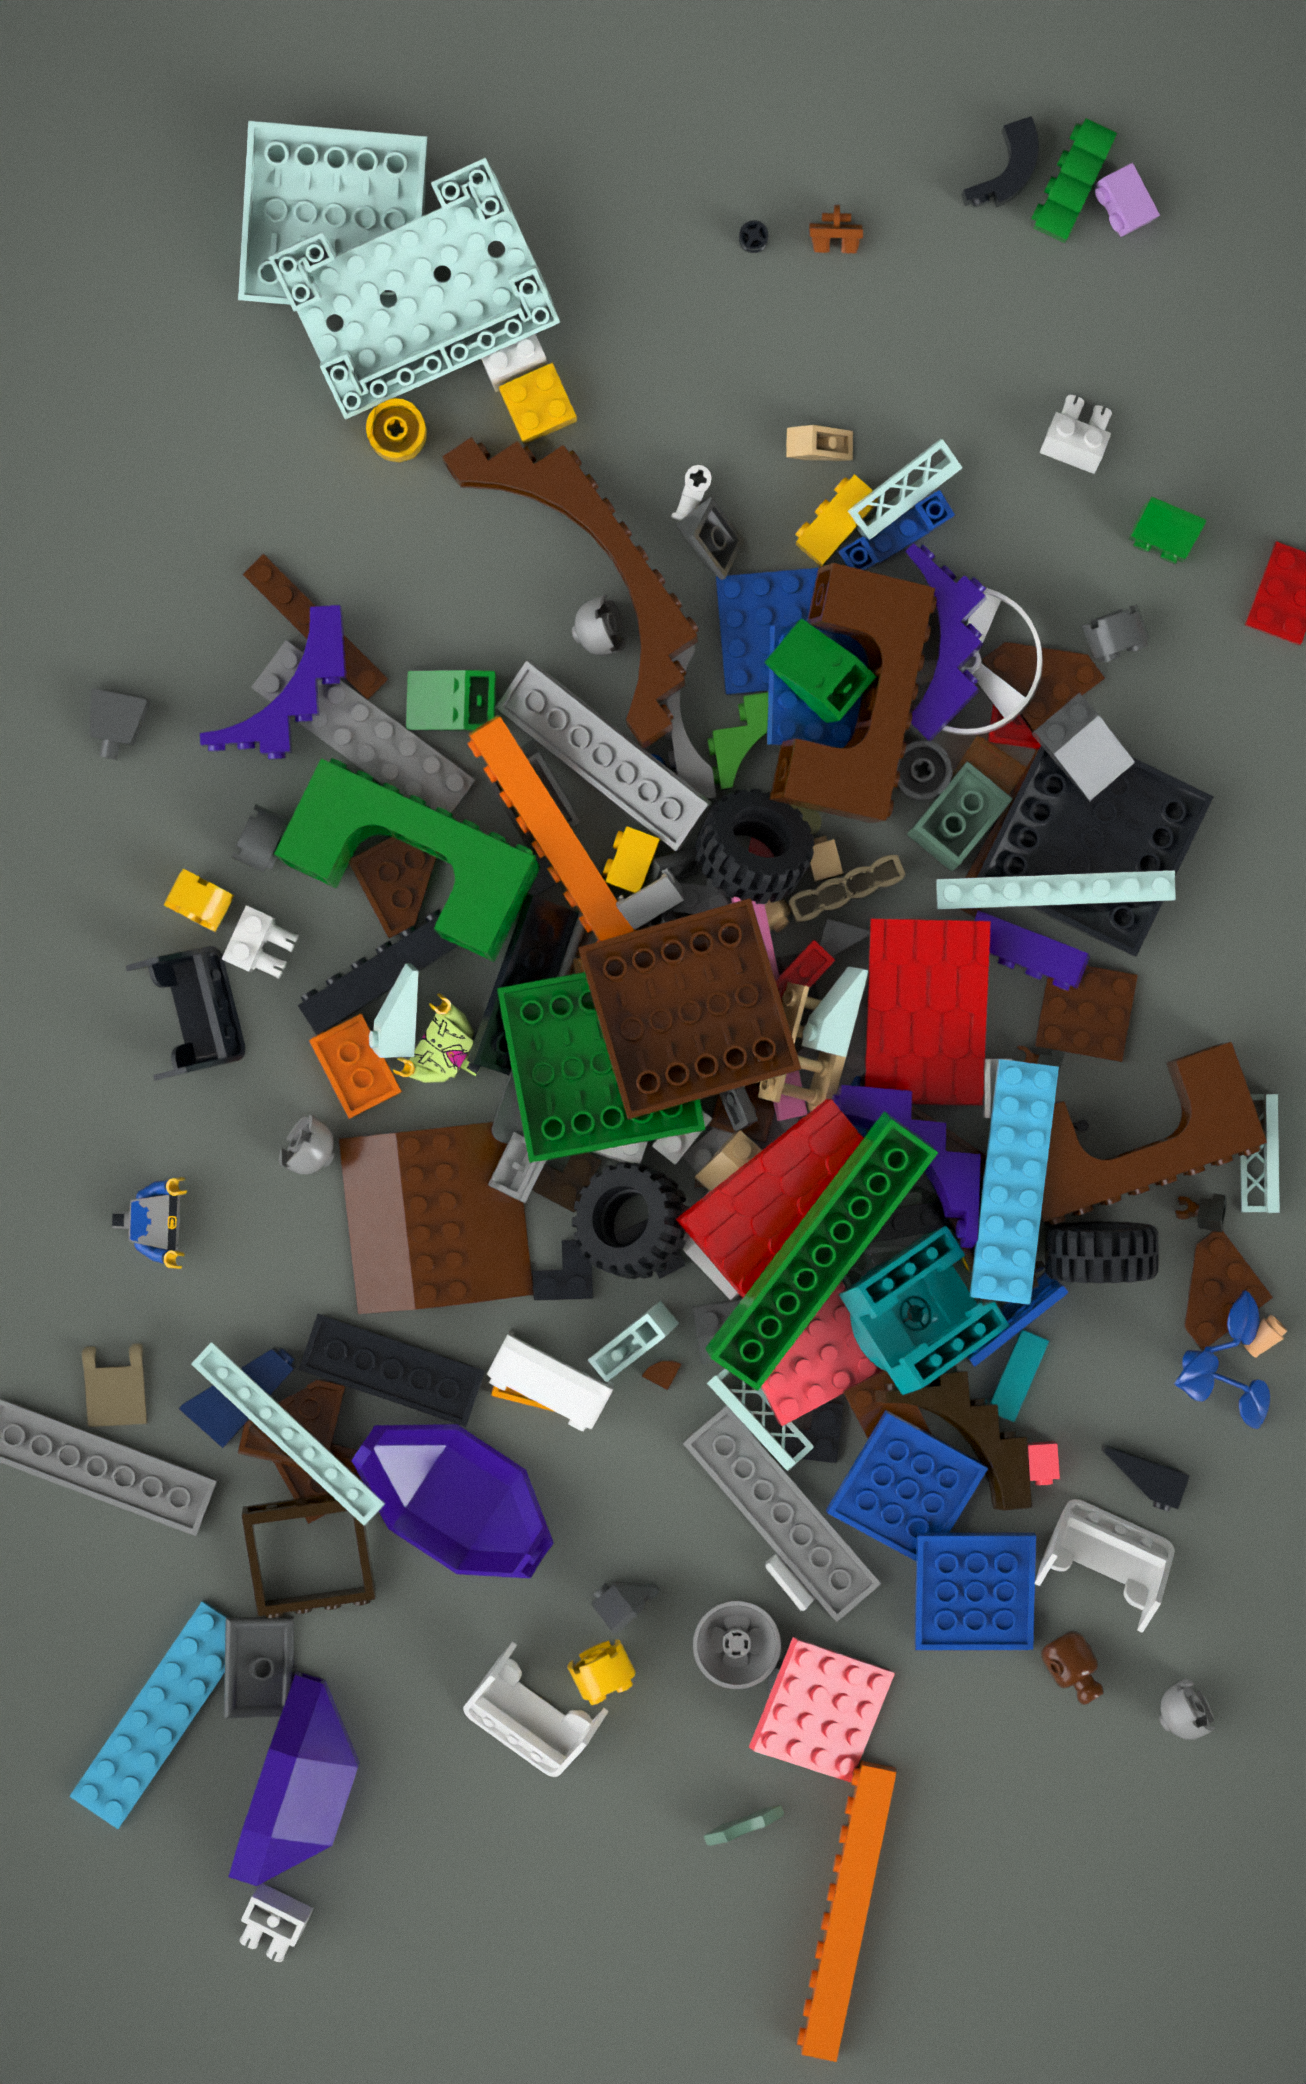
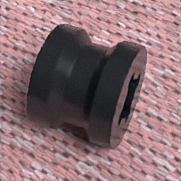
M757 220L746 222L739 232L741 248L751 254L761 252L766 247L769 237L766 226Z

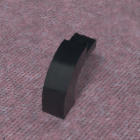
M1032 116L1003 126L1001 132L1008 149V166L998 177L963 189L961 196L965 206L973 204V207L985 205L990 202V197H993L996 207L1002 206L1015 198L1027 185L1036 166L1039 151L1038 134Z

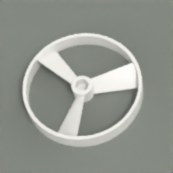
M988 588L983 592L987 600L968 618V624L971 623L982 634L979 640L983 643L1000 602L1003 601L1014 608L1026 621L1035 639L1037 648L1035 679L1025 698L982 664L979 649L960 671L963 673L967 669L979 681L978 684L1004 719L992 725L976 729H958L945 726L942 731L948 733L979 735L1007 725L1028 706L1037 691L1041 679L1043 665L1042 648L1032 621L1013 600ZM938 660L924 661L922 670L917 672L915 683H918V686L932 681ZM911 701V706H910V707H911V708L913 709V711H914V709L916 708V706H915L914 703Z

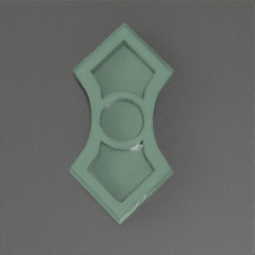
M781 1804L762 1808L741 1819L720 1825L705 1834L704 1839L709 1846L729 1842L743 1834L768 1826L783 1817L784 1811Z

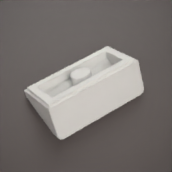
M777 1553L765 1562V1568L799 1610H806L815 1600L813 1594Z

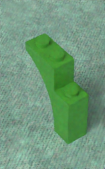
M768 692L743 696V703L738 704L740 721H746V726L713 730V737L707 738L710 756L715 755L717 767H712L714 785L720 784V790L733 788L734 779L742 759L750 748L767 734Z

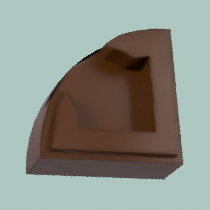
M671 1360L657 1362L648 1367L642 1374V1377L668 1390L681 1363Z

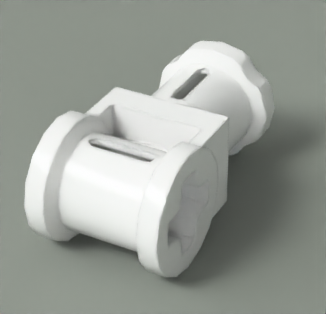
M695 465L688 469L685 475V487L678 508L671 515L672 518L681 521L701 504L704 492L709 488L712 479L711 473L706 467ZM697 472L703 473L702 478L706 480V483H700L699 487H695L693 485L694 480L690 479V476H696Z

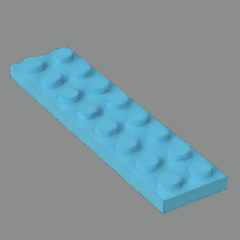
M998 1060L979 1214L978 1241L975 1247L969 1297L1030 1305L1059 1070L1057 1066Z
M204 1600L200 1603L69 1797L116 1829H119L225 1673L226 1618L229 1617Z

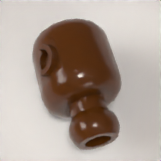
M1074 1630L1069 1631L1042 1649L1041 1658L1057 1685L1064 1689L1074 1686L1077 1691V1699L1081 1704L1086 1705L1104 1694L1103 1686L1095 1681L1091 1675L1097 1670L1098 1661L1092 1652L1091 1646L1086 1642L1081 1633Z

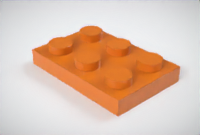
M362 1013L309 1040L349 1119L402 1092L386 1059L379 1058L373 1051V1048H370L369 1033L371 1030Z

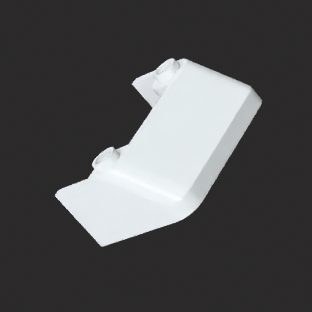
M509 1330L487 1372V1375L491 1377L489 1383L504 1391L506 1387H509L569 1418L568 1424L584 1432L586 1427L592 1429L614 1389V1383L609 1381L608 1384H605L516 1338L513 1336L515 1332Z
M1072 1499L1064 1508L1044 1551L1034 1584L1040 1586L1050 1568L1056 1571H1066L1070 1568L1073 1561L1125 1584V1599L1130 1605L1143 1610L1137 1631L1143 1633L1162 1602L1175 1550L1171 1542L1164 1537L1083 1500Z
M512 1642L463 1707L464 1713L471 1721L546 1775L558 1777L588 1745L609 1711L603 1708L594 1719H591L582 1710H571L566 1715L558 1711L518 1682L522 1672L518 1663L509 1658L517 1644Z

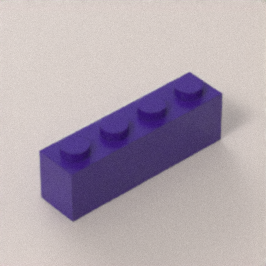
M978 910L974 921H991L989 954L999 958L998 964L1010 969H1014L1015 965L1026 969L1024 974L1041 980L1042 976L1053 979L1052 985L1066 991L1069 990L1070 986L1078 988L1090 959L1088 953Z

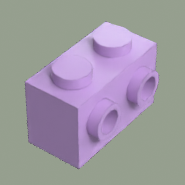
M1133 163L1102 178L1093 185L1096 189L1095 194L1098 201L1104 205L1109 214L1112 228L1119 233L1120 237L1131 233L1160 216Z

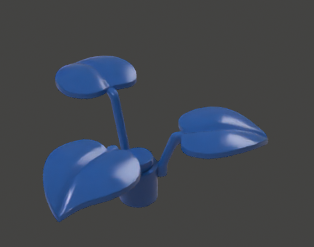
M1242 1290L1241 1296L1235 1301L1229 1312L1227 1321L1229 1334L1234 1340L1213 1347L1206 1346L1204 1351H1186L1182 1361L1184 1370L1174 1384L1185 1391L1193 1400L1200 1402L1205 1401L1210 1396L1214 1387V1378L1241 1388L1244 1394L1239 1400L1240 1415L1249 1427L1259 1429L1266 1418L1270 1405V1391L1267 1384L1262 1380L1255 1379L1248 1387L1246 1384L1215 1373L1218 1369L1219 1361L1213 1352L1238 1346L1240 1341L1244 1345H1250L1255 1339L1259 1328L1260 1316L1257 1304L1248 1291Z

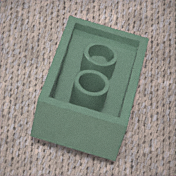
M967 761L952 778L947 788L936 797L906 835L952 872L962 863L1012 801V798Z

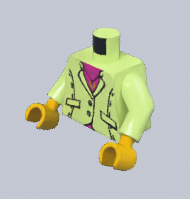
M438 993L437 995L442 999V1003L437 1007L432 1003L429 1004L436 1012V1015L416 1047L414 1057H411L409 1060L399 1057L397 1060L404 1062V1068L402 1071L393 1069L395 1074L402 1077H410L424 1083L445 1082L450 1077L455 1078L460 1068L474 1076L479 1072L480 1065L467 1061L474 1040H472L474 1031L467 1017L451 1004L443 994Z

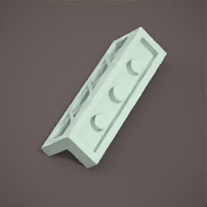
M939 439L848 510L858 525L856 529L862 537L864 536L869 540L963 468L943 439ZM941 449L946 458L934 468H930L931 456ZM925 461L924 467L919 466L922 462ZM913 469L924 470L921 478L912 485L906 486L909 472ZM902 479L901 485L895 484ZM890 487L900 488L899 495L887 504H883L886 490ZM879 496L878 503L872 502ZM867 505L877 506V511L865 521L858 514Z
M1250 1094L1252 1100H1263V1113L1258 1118L1259 1121L1263 1119V1132L1267 1143L1260 1145V1149L1264 1147V1159L1258 1154L1259 1152L1251 1154L1248 1158L1244 1155L1240 1156L1241 1212L1280 1213L1278 1094ZM1255 1156L1264 1164V1172L1256 1180L1247 1172V1164ZM1247 1177L1253 1182L1248 1188ZM1263 1177L1264 1188L1258 1183ZM1255 1186L1264 1193V1206H1248L1247 1194Z
M724 1369L718 1375H715L707 1384L787 1471L815 1447L792 1421L786 1425L794 1434L786 1433V1425L782 1426V1433H770L765 1428V1416L774 1415V1413L766 1412V1403L769 1407L770 1404L761 1388L758 1391L755 1389L746 1390V1383L742 1381V1390L729 1389L722 1379L730 1372ZM734 1393H742V1401ZM746 1393L758 1394L762 1398V1411H750L745 1406ZM753 1414L762 1415V1422H760ZM773 1436H782V1444ZM785 1437H798L806 1447L793 1458L785 1450Z

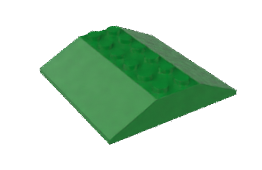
M585 972L497 988L529 1163L706 1130L700 1099L628 1120Z

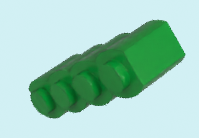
M1085 118L1082 125L1076 123L1069 138L1074 141L1070 152L1065 149L1063 150L1056 165L1061 168L1057 178L1051 176L1044 190V193L1049 194L1044 205L1038 203L1031 218L1036 221L1033 229L1063 243L1067 241L1115 140L1116 132Z

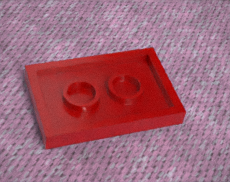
M1277 541L1274 543L1244 624L1245 626L1298 646L1301 645L1306 632V552Z

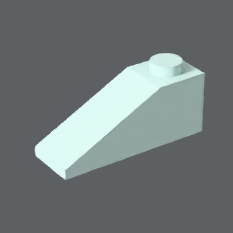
M411 963L404 965L374 1020V1031L369 1033L370 1048H373V1051L379 1058L414 1057L419 971Z
M847 967L809 1016L807 1025L803 1030V1047L842 1057L847 1056L868 970Z
M660 1301L592 1355L588 1361L604 1381L608 1382L665 1338L679 1323Z

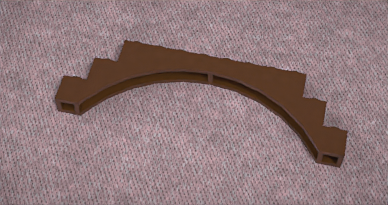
M470 437L442 456L444 465L460 488L502 490L534 499L564 514L597 542L612 560L627 586L638 619L641 654L638 682L626 723L639 744L645 749L673 730L671 720L674 719V716L665 704L660 706L659 703L685 686L684 676L687 673L678 660L673 662L672 659L698 642V635L696 634L699 631L698 626L690 616L685 618L679 610L683 607L681 602L673 592L668 594L663 585L666 582L661 573L656 568L651 570L646 563L649 558L640 545L635 547L629 539L632 536L631 531L624 521L618 523L613 513L616 511L607 497L601 499L596 492L599 487L591 474L584 475L579 467L582 465V462L574 450L568 452L565 446L562 445L533 464L536 458L528 446L522 448L519 442L516 441L490 460H487L491 456L482 442L476 444L473 438Z

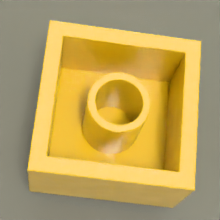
M553 363L499 386V392L523 445L577 422V416Z
M626 826L624 832L619 830L613 844V848L617 849L614 860L608 858L602 876L607 877L606 884L632 894L641 890L660 838Z

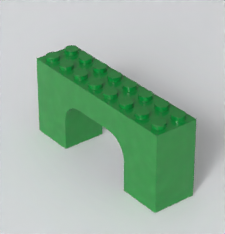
M321 758L274 855L284 865L333 888H337L356 848L364 840L372 836L386 835L396 838L453 866L455 882L434 930L441 938L495 962L541 868L536 860V856L532 854L533 851L520 844H517L514 848L505 842L506 838L490 831L489 835H486L483 831L479 830L480 827L466 819L460 823L452 817V813L445 809L437 807L434 811L426 805V801L419 797L410 795L408 799L399 793L400 790L393 785L384 782L383 786H380L377 782L373 781L372 776L365 772L357 770L356 774L346 768V764L339 760L331 758L328 762Z

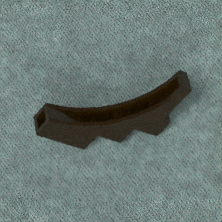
M954 1365L924 1388L904 1395L900 1393L895 1383H886L885 1389L875 1390L876 1402L905 1403L918 1406L938 1415L963 1436L972 1447L979 1461L988 1467L985 1475L990 1487L993 1509L1007 1511L1032 1508L1027 1437L1017 1436L1016 1431L999 1432L998 1405L987 1403L986 1398L970 1399L968 1371L957 1370V1365Z

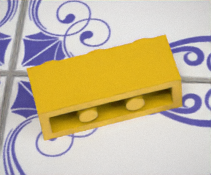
M855 474L850 480L844 477L834 489L838 494L831 502L825 499L815 511L818 517L811 524L806 521L795 534L799 537L795 545L821 567L824 566L858 526L848 510L873 491ZM879 496L872 502L878 503ZM867 505L858 512L862 520L865 519L875 506Z

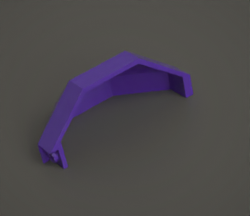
M457 1424L375 1425L352 1459L363 1483L386 1503L379 1510V1513L387 1528L456 1574L531 1578L544 1556L554 1544L526 1469Z
M297 1671L241 1831L228 1876L230 1878L258 1886L333 1845L360 1761L324 1679Z

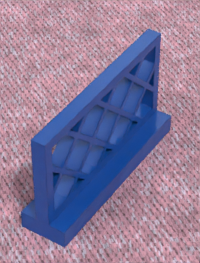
M1046 1272L1036 1278L1039 1287L1032 1289L1030 1305L1006 1302L999 1309L1010 1326L968 1355V1360L974 1367L1063 1298L1068 1293L1066 1288L1055 1279H1050Z

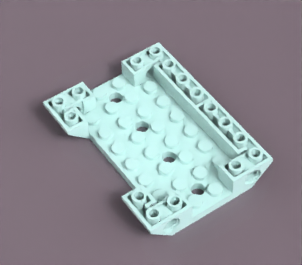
M486 157L431 182L442 206L439 209L338 255L324 233L321 232L268 257L293 311H297L321 361L320 368L345 420L560 323L547 286L502 187ZM493 241H500L505 246V252L499 257H494L488 252V245ZM440 265L447 266L451 271V277L447 281L437 280L434 276L436 267ZM383 291H394L397 295V302L391 306L383 304L380 299ZM332 314H337L342 317L344 325L339 330H333L327 325V318Z

